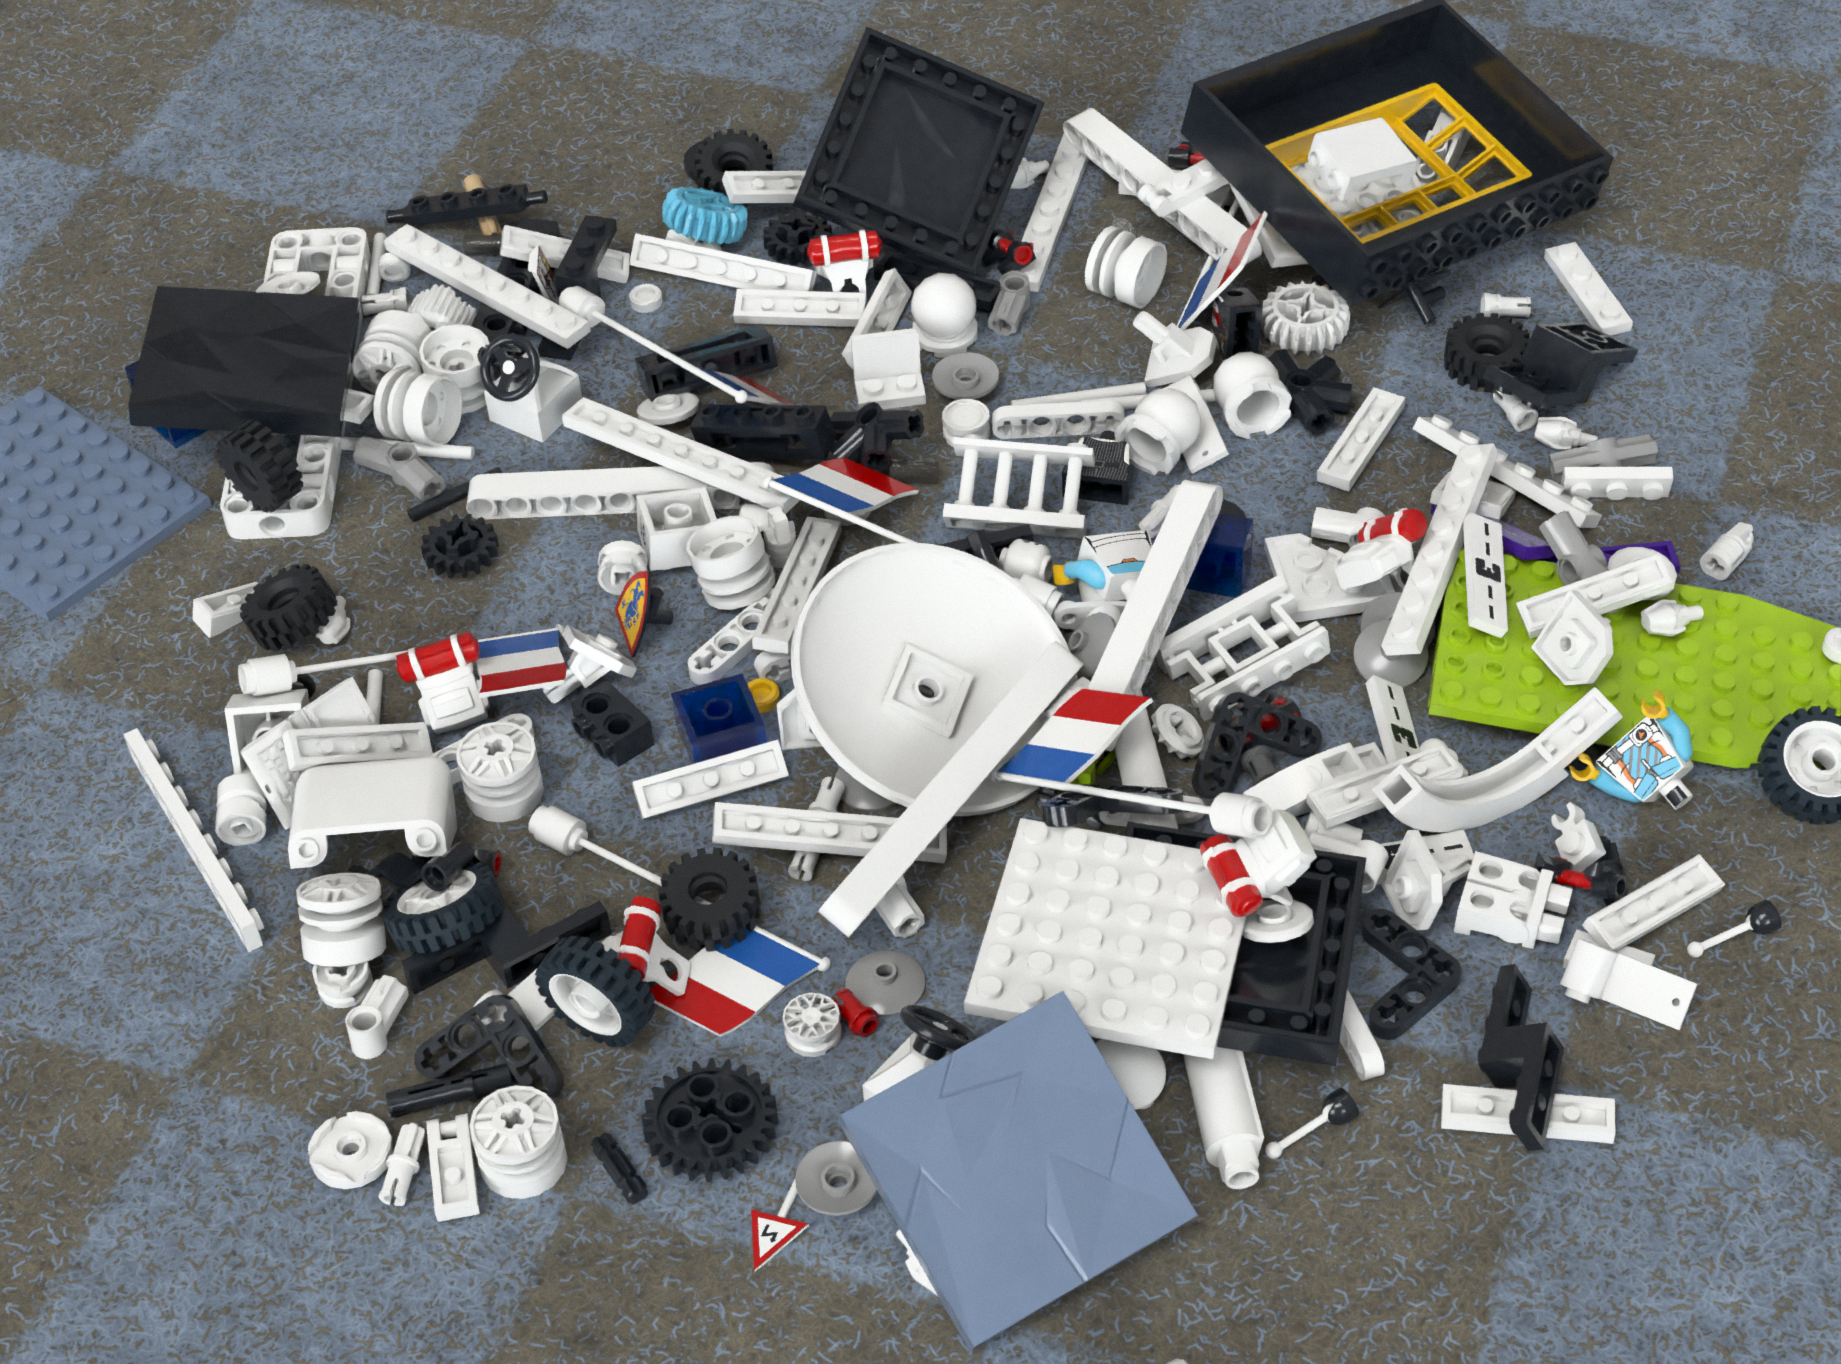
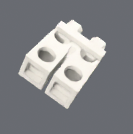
M1475 851L1458 907L1454 932L1470 935L1471 930L1498 936L1503 941L1509 943H1522V947L1534 949L1536 939L1558 944L1565 918L1544 913V910L1566 915L1573 889L1551 883L1554 871L1542 869L1540 873L1537 869Z

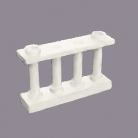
M974 434L964 435L963 438L953 437L952 444L956 456H964L958 500L954 504L944 503L943 519L947 528L984 529L985 531L996 532L1029 524L1033 535L1083 539V536H1086L1085 515H1080L1077 511L1082 466L1095 467L1093 448H1088V446L1081 443H1069L1067 446L985 440L983 437ZM978 458L998 459L993 503L989 504V507L975 506L972 503ZM1012 460L1033 462L1028 506L1024 507V510L1010 509L1007 506ZM1047 463L1068 465L1063 509L1059 510V513L1045 512L1042 508Z

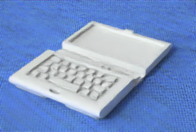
M353 677L342 681L302 709L296 711L240 751L285 830L291 827L296 783L305 770H289L282 735L288 729L379 725Z

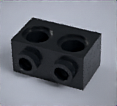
M608 680L571 701L574 717L571 719V723L575 732L581 738L587 737L593 742L594 748L603 759L608 757L616 766L620 767L655 745L651 721Z

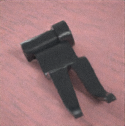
M458 842L442 856L433 857L424 866L416 864L403 853L394 852L371 870L359 865H353L348 871L372 875L375 878L383 875L396 886L404 888L412 886L422 878L423 882L430 889L443 891L454 882L456 874L474 859V851L469 844Z

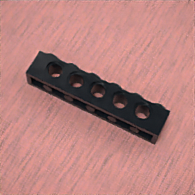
M521 218L517 228L564 238L563 235H560L558 221ZM503 256L496 272L539 295L542 294L532 272L528 270V261ZM484 303L481 304L471 325L487 336L489 344L497 337L505 334L525 336L528 327Z

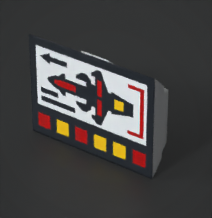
M538 244L529 254L528 270L532 272L543 296L559 305L554 273Z

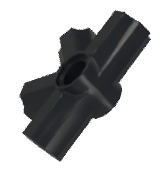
M1286 349L1275 350L1267 358L1278 370L1279 380L1287 387L1292 397L1289 406L1291 413L1296 414L1306 430H1310L1313 435L1324 433L1329 426L1333 425V412L1348 413L1352 384L1337 382L1340 379L1341 370L1336 365L1335 359L1325 355L1322 358L1315 359L1302 369L1294 356L1289 354Z
M876 402L868 403L860 410L834 412L831 422L837 436V442L832 446L830 452L836 458H846L858 464L861 462L865 467L882 471L890 467L893 440L921 437L925 429L923 425L924 416L918 409L883 410Z

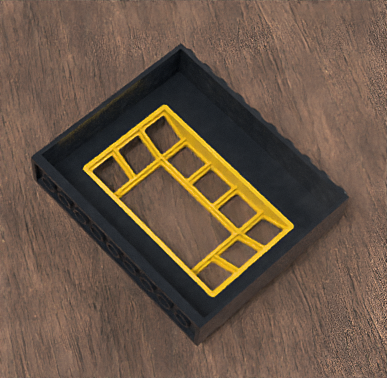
M1423 0L1196 81L1192 88L1180 131L1260 214L1263 211L1268 213L1266 220L1350 306L1363 301H1370L1375 296L1389 290L1394 291L1406 283L1421 280L1426 275L1435 271L1445 270L1452 264L1462 260H1469L1479 253L1493 250L1508 241L1518 240L1525 234L1535 230H1542L1547 225L1559 220H1566L1571 215L1583 210H1590L1599 200V192L1609 176V169L1614 159L1609 152L1444 0ZM1435 100L1455 121L1425 143L1404 122L1430 101ZM1382 117L1396 135L1433 169L1441 179L1340 218L1291 168L1308 161V154L1316 133ZM1466 129L1486 150L1458 172H1455L1434 151L1460 130ZM1493 158H1496L1515 176L1479 192H1475L1465 182L1467 178ZM1448 189H1453L1461 197V199L1439 208L1428 198ZM1410 204H1415L1424 213L1401 223L1390 214V212ZM1373 219H1376L1385 228L1364 238H1360L1351 229Z

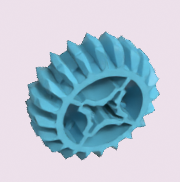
M691 186L688 188L679 187L678 189H671L663 202L662 221L668 228L675 230L677 234L685 235L686 238L691 237L697 241L701 240L707 243L730 244L739 241L743 237L744 231H746L748 223L747 209L742 203L730 204L728 197L723 193L705 190L702 187L700 189Z

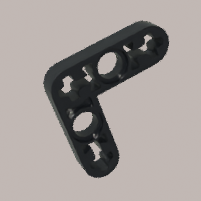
M1235 692L1225 695L1216 705L1192 775L1193 789L1202 798L1209 799L1217 797L1220 793L1227 792L1247 736L1293 756L1301 757L1312 754L1319 749L1322 741L1321 731L1311 721L1247 694ZM1237 702V709L1242 712V715L1232 720L1230 728L1221 727V724L1230 723L1233 711L1228 709V705ZM1265 714L1273 716L1277 722V730L1273 735H1268L1261 729L1260 721ZM1286 731L1293 734L1305 731V738L1309 740V744L1300 747V739L1292 735L1283 736ZM1219 735H1225L1231 741V752L1227 756L1220 755L1215 749V739ZM1216 763L1225 764V767L1216 768L1214 773V780L1218 782V786L1208 789L1209 782L1204 780V775L1211 774Z
M1112 784L1082 785L1183 802V791L1177 788ZM1066 791L1042 804L1043 822L1046 826L1050 827L1074 826L1101 811L1157 815L1183 812V810L1070 791Z
M1373 909L1365 915L1363 920L1362 935L1364 940L1409 974L1370 1008L1368 1023L1370 1031L1380 1039L1392 1040L1404 1034L1458 987L1461 966L1452 955L1395 913L1387 909ZM1374 926H1376V927H1378V928H1381V929H1379V930L1376 931V930H1374ZM1383 926H1387V927H1388V931H1386V930L1383 929L1382 927H1383ZM1405 946H1415L1422 953L1417 957H1407L1400 950ZM1435 971L1438 972V973H1440V974H1441V973H1444L1445 971H1447V972H1449V977H1448L1447 975H1445V974H1441V975L1438 977V976L1435 975ZM1416 991L1422 993L1426 999L1421 1003H1411L1404 998V995L1408 992ZM1395 1014V1023L1390 1020L1384 1023L1380 1021V1017L1389 1019Z
M492 995L484 999L421 1044L415 1053L414 1063L421 1075L428 1078H436L451 1073L484 1048L494 1043L520 1086L536 1088L535 1084L539 1082V1076L534 1069L525 1071L523 1067L535 1063L538 1058L541 1063L533 1065L539 1075L548 1074L551 1079L546 1084L548 1091L546 1089H541L540 1091L546 1093L550 1099H553L561 1093L564 1086V1077L561 1070L519 1003L509 995ZM494 1005L506 1006L507 1011L503 1014L505 1022L497 1020L485 1025L481 1021L490 1018L497 1012ZM466 1024L472 1026L477 1034L476 1042L470 1048L464 1047L458 1038L460 1029ZM518 1036L526 1037L531 1045V1051L525 1059L517 1058L512 1051L513 1041ZM448 1047L454 1051L445 1054L438 1060L440 1067L429 1065L428 1061L432 1059L430 1051L439 1052Z

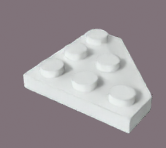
M1296 533L1264 538V550L1273 576L1276 577L1280 574L1288 584L1289 594L1293 593L1296 597L1298 611L1290 615L1295 623L1363 613L1367 605L1378 596L1395 592L1389 574L1367 584L1343 589L1334 569L1342 562V556L1345 553L1332 547L1325 550L1313 545L1312 538L1303 534Z

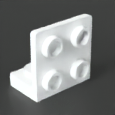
M917 328L851 337L854 384L859 410L871 402L878 403L883 409L926 404V394L921 375Z

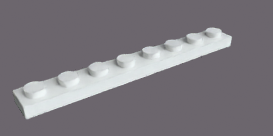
M1063 134L1022 238V242H1031L1034 246L1033 251L1036 260L1020 270L1028 275L1030 291L1039 292L1089 161L1088 157L1067 140L1065 134Z
M408 224L384 240L385 248L388 252L567 349L591 332L589 321Z
M583 397L562 415L563 424L567 428L769 509L781 506L783 513L786 514L800 501L772 487L767 490L763 486V480L767 476H773V479L785 476Z
M1494 443L1472 444L1460 447L1381 644L1386 656L1421 654L1464 544L1463 519L1469 512L1476 513L1497 459L1498 452Z
M137 728L123 734L131 758L247 951L250 952L263 946L258 931L264 929L259 914L255 908L248 910L245 906L249 902L240 883L232 885L230 880L233 879V875L224 858L217 860L215 857L218 854V850L209 833L201 834L200 831L203 830V825L194 809L187 811L186 807L189 806V803L180 785L173 788L171 784L174 782L172 773L166 762L158 763L157 760L160 759V755L152 739L145 741Z

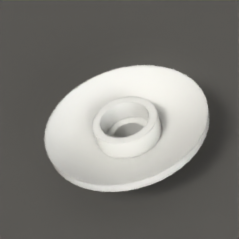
M310 271L290 273L265 282L257 288L256 292L305 295L320 283V276L318 273Z

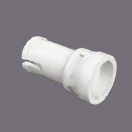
M407 287L393 289L388 293L362 295L361 301L365 302V304H362L365 316L387 310L407 312L411 305L410 293Z
M1482 293L1480 313H1484V317H1491V313H1497L1498 318L1500 316L1505 317V315L1508 317L1529 318L1531 307H1528V304H1531V298L1501 297L1500 294Z
M1499 392L1503 397L1501 399L1497 393L1493 394V400L1506 413L1507 419L1516 431L1521 432L1530 429L1536 424L1538 412L1521 403L1522 399L1519 396Z

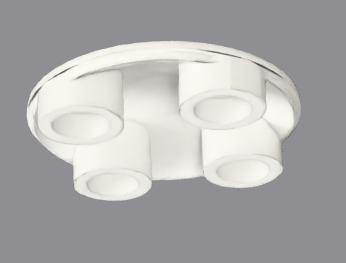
M1105 1039L1097 1041L1095 1043L1133 1108L1137 1110L1150 1107L1160 1095L1166 1080L1165 1064L1157 1049Z

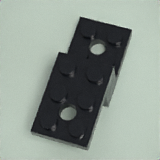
M1582 321L1538 324L1535 326L1521 362L1488 365L1483 378L1494 383L1493 388L1503 394H1515L1521 397V403L1531 409L1556 408L1560 405L1572 406V404L1587 402L1604 365L1618 366L1619 363L1633 362L1638 350Z

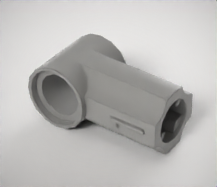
M1010 271L1000 278V292L988 320L989 329L993 330L997 335L1009 336L1012 333H1016L1023 313L1030 307L1029 278L1024 272Z

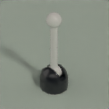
M1763 900L1748 909L1745 923L1701 943L1691 942L1687 947V952L1691 957H1700L1705 949L1749 929L1757 934H1770L1781 928L1780 915L1769 900Z
M1343 1088L1336 1089L1323 1100L1322 1114L1278 1143H1268L1265 1148L1266 1155L1272 1159L1279 1158L1283 1149L1326 1121L1333 1125H1342L1352 1121L1359 1116L1354 1100Z

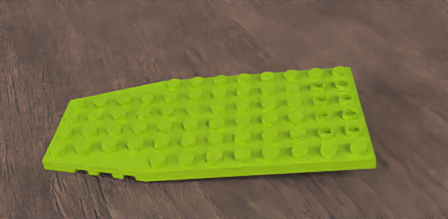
M1462 547L1441 601L1427 705L1429 707L1428 714L1541 734L1589 691L1596 687L1620 712L1623 718L1594 743L1614 746L1646 717L1641 710V699H1644L1650 706L1659 704L1654 698V691L1659 690L1665 696V707L1672 708L1690 729L1693 749L1690 760L1731 768H1750L1751 763H1761L1757 762L1758 754L1767 735L1783 717L1789 713L1793 714L1797 709L1805 707L1807 711L1811 706H1820L1821 712H1823L1827 707L1836 709L1835 716L1839 717L1841 715V664L1828 659L1822 651V644L1827 632L1839 627L1747 595L1675 583L1674 589L1665 597L1657 600H1641L1621 607L1612 614H1601L1603 618L1606 617L1611 621L1609 625L1613 630V656L1594 683L1564 685L1531 648L1538 637L1529 638L1516 605L1517 602L1566 586L1557 573V563L1541 560L1524 561L1516 556L1503 554L1508 631L1502 638L1468 626L1464 547ZM1666 599L1676 600L1677 604L1685 605L1686 607L1700 605L1704 615L1702 619L1690 621L1685 625L1686 630L1669 637L1649 634L1641 624L1642 616L1640 612L1658 601ZM1813 760L1817 768L1823 767L1820 762Z

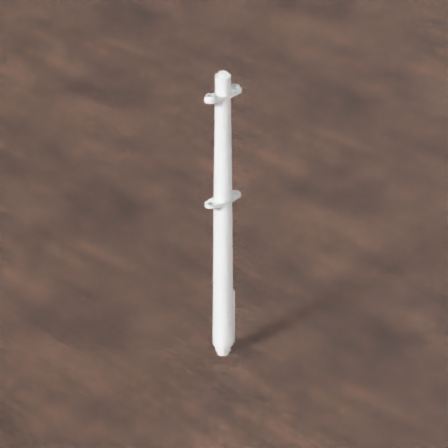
M1080 579L1078 587L1082 602L1063 601L1057 605L1054 611L1055 623L1063 629H1076L1084 619L1099 612L1111 616L1117 625L1127 601H1105L1094 588ZM1140 690L1138 696H1143L1141 690ZM1145 707L1124 727L1114 747L1122 785L1168 788ZM1183 795V802L1204 805V802L1198 797ZM1184 810L1183 812L1169 815L1125 812L1109 814L1108 811H1101L1099 813L1100 820L1109 825L1126 827L1129 821L1178 829V824L1196 822L1204 816L1203 813L1184 812ZM1216 1047L1214 1060L1183 1054L1207 1161L1211 1165L1219 1167L1221 1179L1229 1188L1244 1189L1254 1185L1259 1179L1258 1155L1263 1143L1264 1134L1243 1052Z

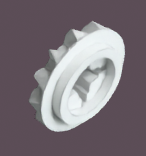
M1163 704L1151 716L1154 723L1151 729L1159 735L1158 742L1164 743L1169 753L1175 751L1177 756L1182 759L1186 756L1193 758L1201 751L1204 735L1198 722L1189 712L1174 704Z

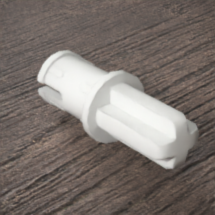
M1174 485L1162 499L1156 500L1151 506V511L1140 521V529L1148 530L1150 539L1159 533L1180 485Z
M416 1123L404 1124L401 1127L393 1155L388 1156L386 1160V1165L389 1168L378 1197L387 1205H390L393 1193L394 1197H396L395 1206H403L405 1204L412 1176L418 1173L420 1166L417 1160L426 1133Z

